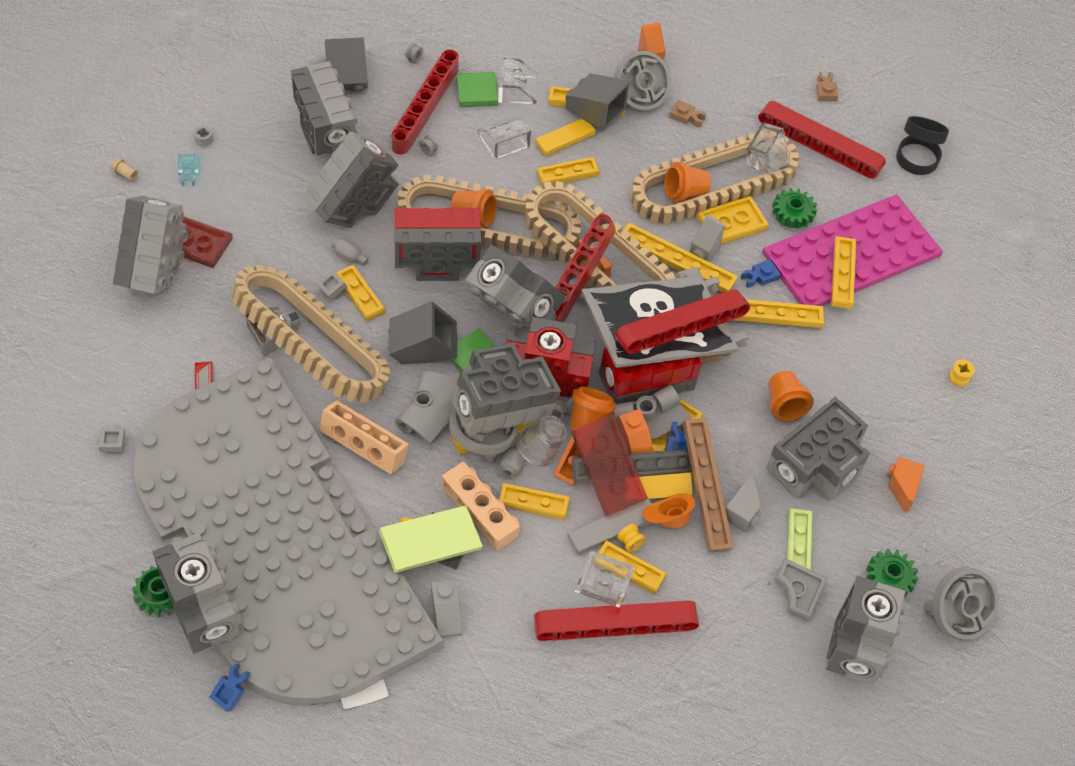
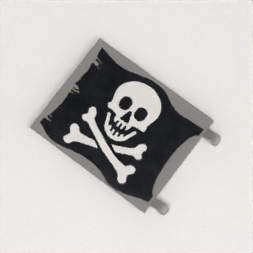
M701 276L589 288L582 289L581 291L616 368L738 352V347L743 348L747 346L748 333L742 331L732 336L726 323L634 354H628L615 338L616 331L626 324L711 297L710 293L718 291L716 285H719L720 281L717 277L709 278L704 282Z

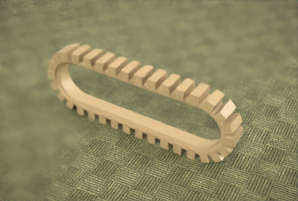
M759 131L757 138L753 132L747 134L746 139L743 136L736 138L735 143L733 140L726 141L725 147L722 143L716 144L714 151L710 146L704 148L703 154L698 150L693 152L692 157L690 154L683 155L681 161L676 157L671 159V164L668 161L660 163L659 168L655 164L649 166V171L642 170L639 172V177L636 176L633 181L631 203H633L635 212L640 211L639 216L644 220L651 216L650 223L658 224L659 219H662L663 225H670L672 218L675 223L683 221L684 216L687 220L694 218L695 212L716 207L717 204L720 206L728 203V201L739 200V197L740 199L748 197L750 194L752 197L760 195V191L763 194L770 192L771 187L774 190L780 189L782 183L786 186L796 173L799 163V152H796L797 148L794 143L789 144V139L785 136L779 140L778 133L772 132L771 136L768 137L767 131ZM759 150L772 151L778 154L784 162V166L778 170L673 205H657L651 202L645 194L646 189L650 186L664 182L665 174L674 162H684L687 166L703 169Z
M423 175V181L417 176L411 179V184L406 182L402 186V190H399L397 208H412V201L424 194L452 198L457 191L480 190L481 184L474 183L473 188H469L468 181L462 180L460 186H458L457 179L449 178L448 183H444V176L437 175L435 181H431V175ZM486 185L485 189H490L494 193V187ZM499 188L497 194L494 193L497 199V208L524 213L528 194L524 193L522 199L518 198L519 192L511 191L510 196H506V189ZM548 201L547 204H542L538 208L541 217L553 219L563 224L567 230L564 238L576 248L580 240L581 221L579 217L577 218L575 210H568V205L563 202L558 207L555 206L556 201ZM481 228V242H484V249L494 244L502 251L505 250V247H509V254L516 255L518 250H522V257L529 258L530 252H533L534 259L542 260L543 255H547L548 261H555L556 255L550 251L551 244L545 247L541 240Z
M556 181L555 187L552 186L551 182L543 183V188L538 185L533 188L532 193L528 194L524 210L525 224L528 230L533 229L532 235L538 239L542 236L541 243L545 247L551 244L550 251L554 255L560 252L559 259L563 263H566L568 260L570 262L577 249L541 217L538 208L548 201L564 202L590 225L598 215L604 214V210L599 206L594 209L595 202L590 198L585 201L586 194L581 190L575 194L576 187L568 184L566 189H564V182ZM618 222L614 224L616 232L611 243L654 281L676 279L673 272L667 274L668 266L664 263L658 266L659 259L654 254L649 257L650 251L645 246L639 250L641 243L636 238L630 241L631 234L627 230L621 233L622 226ZM603 224L600 229H607L609 224ZM588 260L581 261L579 266H585ZM597 266L586 283L591 288L595 285L596 288L617 285Z
M255 265L254 269L248 266L243 271L240 270L238 272L231 292L234 305L240 306L239 311L244 316L249 314L248 319L253 324L258 322L257 328L262 332L267 330V337L271 340L277 338L275 344L278 347L283 348L286 346L284 352L288 356L295 355L294 361L298 365L304 363L303 369L307 373L314 371L312 377L317 382L323 380L322 386L326 390L334 388L333 395L340 398L344 394L346 395L345 401L354 402L355 397H357L359 403H367L368 399L374 401L378 399L379 395L383 394L390 375V368H387L388 363L385 358L379 359L381 354L376 349L370 351L371 345L367 341L361 343L362 337L359 334L351 335L353 331L348 325L342 327L344 322L339 317L333 319L334 312L330 309L324 311L326 305L321 301L315 303L317 297L312 293L306 295L307 289L303 285L297 287L298 281L294 277L287 279L288 273L282 270L279 273H275L276 268L268 266L267 270H265L263 265ZM252 286H264L280 293L370 373L372 379L369 381H356L341 374L250 292L249 288Z

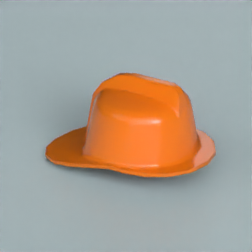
M675 494L648 505L643 510L642 516L648 522L660 523L668 529L681 528L689 523L691 511L695 507V500L689 494Z

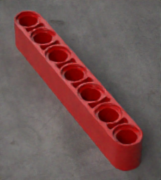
M448 49L441 54L392 131V151L394 153L402 155L410 150L451 84L459 67L457 51Z
M769 101L758 115L759 121L764 126L867 178H876L886 164L884 156L778 102Z
M600 214L594 219L555 288L566 296L567 300L562 303L556 312V319L554 321L565 322L582 289H584L615 235L616 227L610 216ZM603 224H609L607 229H600ZM593 242H599L597 247L590 248ZM588 260L585 266H579L581 261ZM571 279H578L575 284L569 285Z
M733 289L626 324L616 331L615 338L628 354H634L741 318L748 313L751 305L738 290Z
M691 600L542 610L534 614L536 639L539 641L692 631L699 627L696 603Z

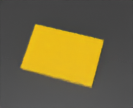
M751 196L697 212L696 216L701 225L707 215L725 224L720 245L766 231L769 228L768 222Z

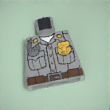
M279 306L268 308L290 328L300 324V319L296 312L285 316ZM249 314L245 315L246 326L263 357L280 348L275 344L277 338L271 340L266 336L267 330L262 332L257 328L258 322L253 324L248 319Z

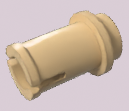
M115 159L111 164V169L115 174H121L130 181H134L139 174L137 169L126 164L123 159Z

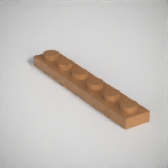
M707 419L684 420L683 427L708 551L731 550L733 544Z

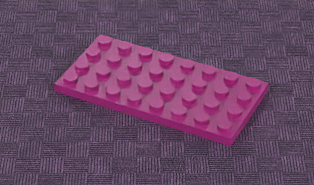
M897 194L764 247L762 251L767 260L771 259L781 274V280L798 303L814 306H824L831 303L834 240L836 236L856 239L854 293L936 259L943 253L942 249Z

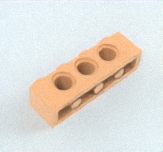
M337 400L323 410L319 431L391 475L404 465L409 447L407 442Z
M463 461L442 475L441 487L458 507L467 506L474 526L496 551H499L519 537L520 523L518 519L506 511L504 503L492 495L490 487L479 480L476 471L472 467H468ZM470 487L472 490H465L464 488ZM483 503L486 504V506L481 507L477 504ZM492 520H499L501 522L494 523Z

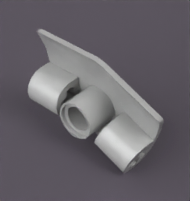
M432 371L422 372L417 391L413 395V401L395 421L397 427L407 434L412 433L414 430L431 444L450 421L454 408L451 399L458 380Z
M670 384L651 396L639 398L636 402L618 403L613 412L619 444H625L618 429L620 415L640 409L649 428L651 440L669 433L672 422H677V427L683 424L684 420L692 419L680 404L679 396ZM643 407H650L652 410L644 412L641 409Z

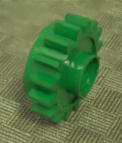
M789 188V192L782 190L781 195H776L772 205V214H776L775 219L782 225L800 229L803 226L807 227L809 222H813L817 213V203L813 202V196L807 197L808 192L802 194L800 189L794 192L792 188Z
M886 549L884 554L878 551L876 557L872 556L866 568V571L869 572L866 576L867 579L904 590V598L907 597L909 592L914 590L919 579L916 576L918 569L912 568L915 563L914 560L907 561L908 555L900 556L899 550H896L894 554H891L890 549Z
M150 566L149 570L141 572L142 576L135 579L137 586L132 587L135 604L138 603L140 611L146 609L148 616L153 612L156 613L157 617H160L161 612H165L169 616L173 605L157 567ZM160 588H163V589H164V590H162L161 592H155L156 590H158V589H160Z

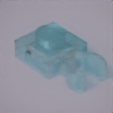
M178 154V175H180L181 186L185 185L184 182L186 180H191L192 186L196 185L195 175H199L200 167L199 154Z

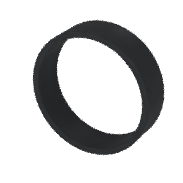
M919 116L908 117L904 128L908 135L932 144H944L949 133V129L943 124Z
M907 136L901 141L896 153L898 164L907 172L915 175H927L934 172L942 157L941 148L938 144L927 143L912 136ZM910 144L925 146L934 153L936 162L928 166L913 164L903 156L901 149Z

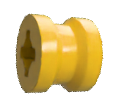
M957 360L949 373L950 381L956 386H966L975 371L973 364L967 360Z
M636 524L626 526L617 535L619 541L624 542L625 549L629 553L636 551L646 542V537L638 532L639 528Z

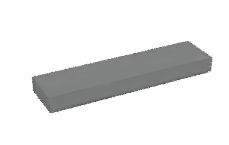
M649 498L568 532L567 537L577 554H582L603 545L605 541L609 542L616 539L619 532L630 524H636L638 528L651 524L652 522H648L643 518L642 512L652 503Z

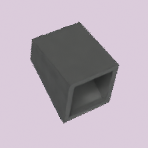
M364 37L325 39L326 62L330 61L332 68H336L339 77L338 82H342L344 90L352 89L354 92H360L368 88Z
M590 73L587 77L582 78L573 90L570 89L565 96V109L599 130L604 131L626 109L630 82Z
M432 301L389 319V355L401 364L454 359L457 357V321Z

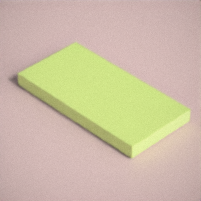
M466 505L379 529V534L394 573L481 550L483 547Z

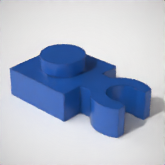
M770 259L753 265L752 270L743 271L741 279L749 278L750 280L747 281L746 287L750 288L755 285V282H759L762 286L779 280L781 274Z
M672 422L671 431L673 437H667L665 451L688 449L686 439H684V427L681 431H678L677 422Z
M240 664L231 666L229 677L222 676L209 696L227 712L232 711L245 691L240 684L247 681L251 674L249 671H246L240 677L238 675Z

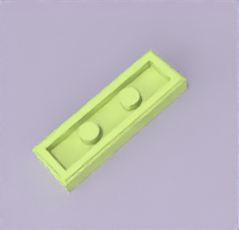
M790 508L788 512L787 559L811 570L813 511Z

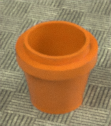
M674 162L668 168L664 179L666 195L674 203L709 192L711 185L710 175L706 170L687 166L684 162Z
M490 189L457 191L452 197L450 208H480L481 228L487 229L495 219L497 199Z
M781 371L770 378L768 382L771 399L769 407L774 418L780 421H795L805 416L811 410L814 404L813 396L810 390L802 385L795 373Z
M580 387L573 391L571 397L573 405L569 427L579 434L597 437L610 413L614 412L616 403L610 395L603 391L590 387Z

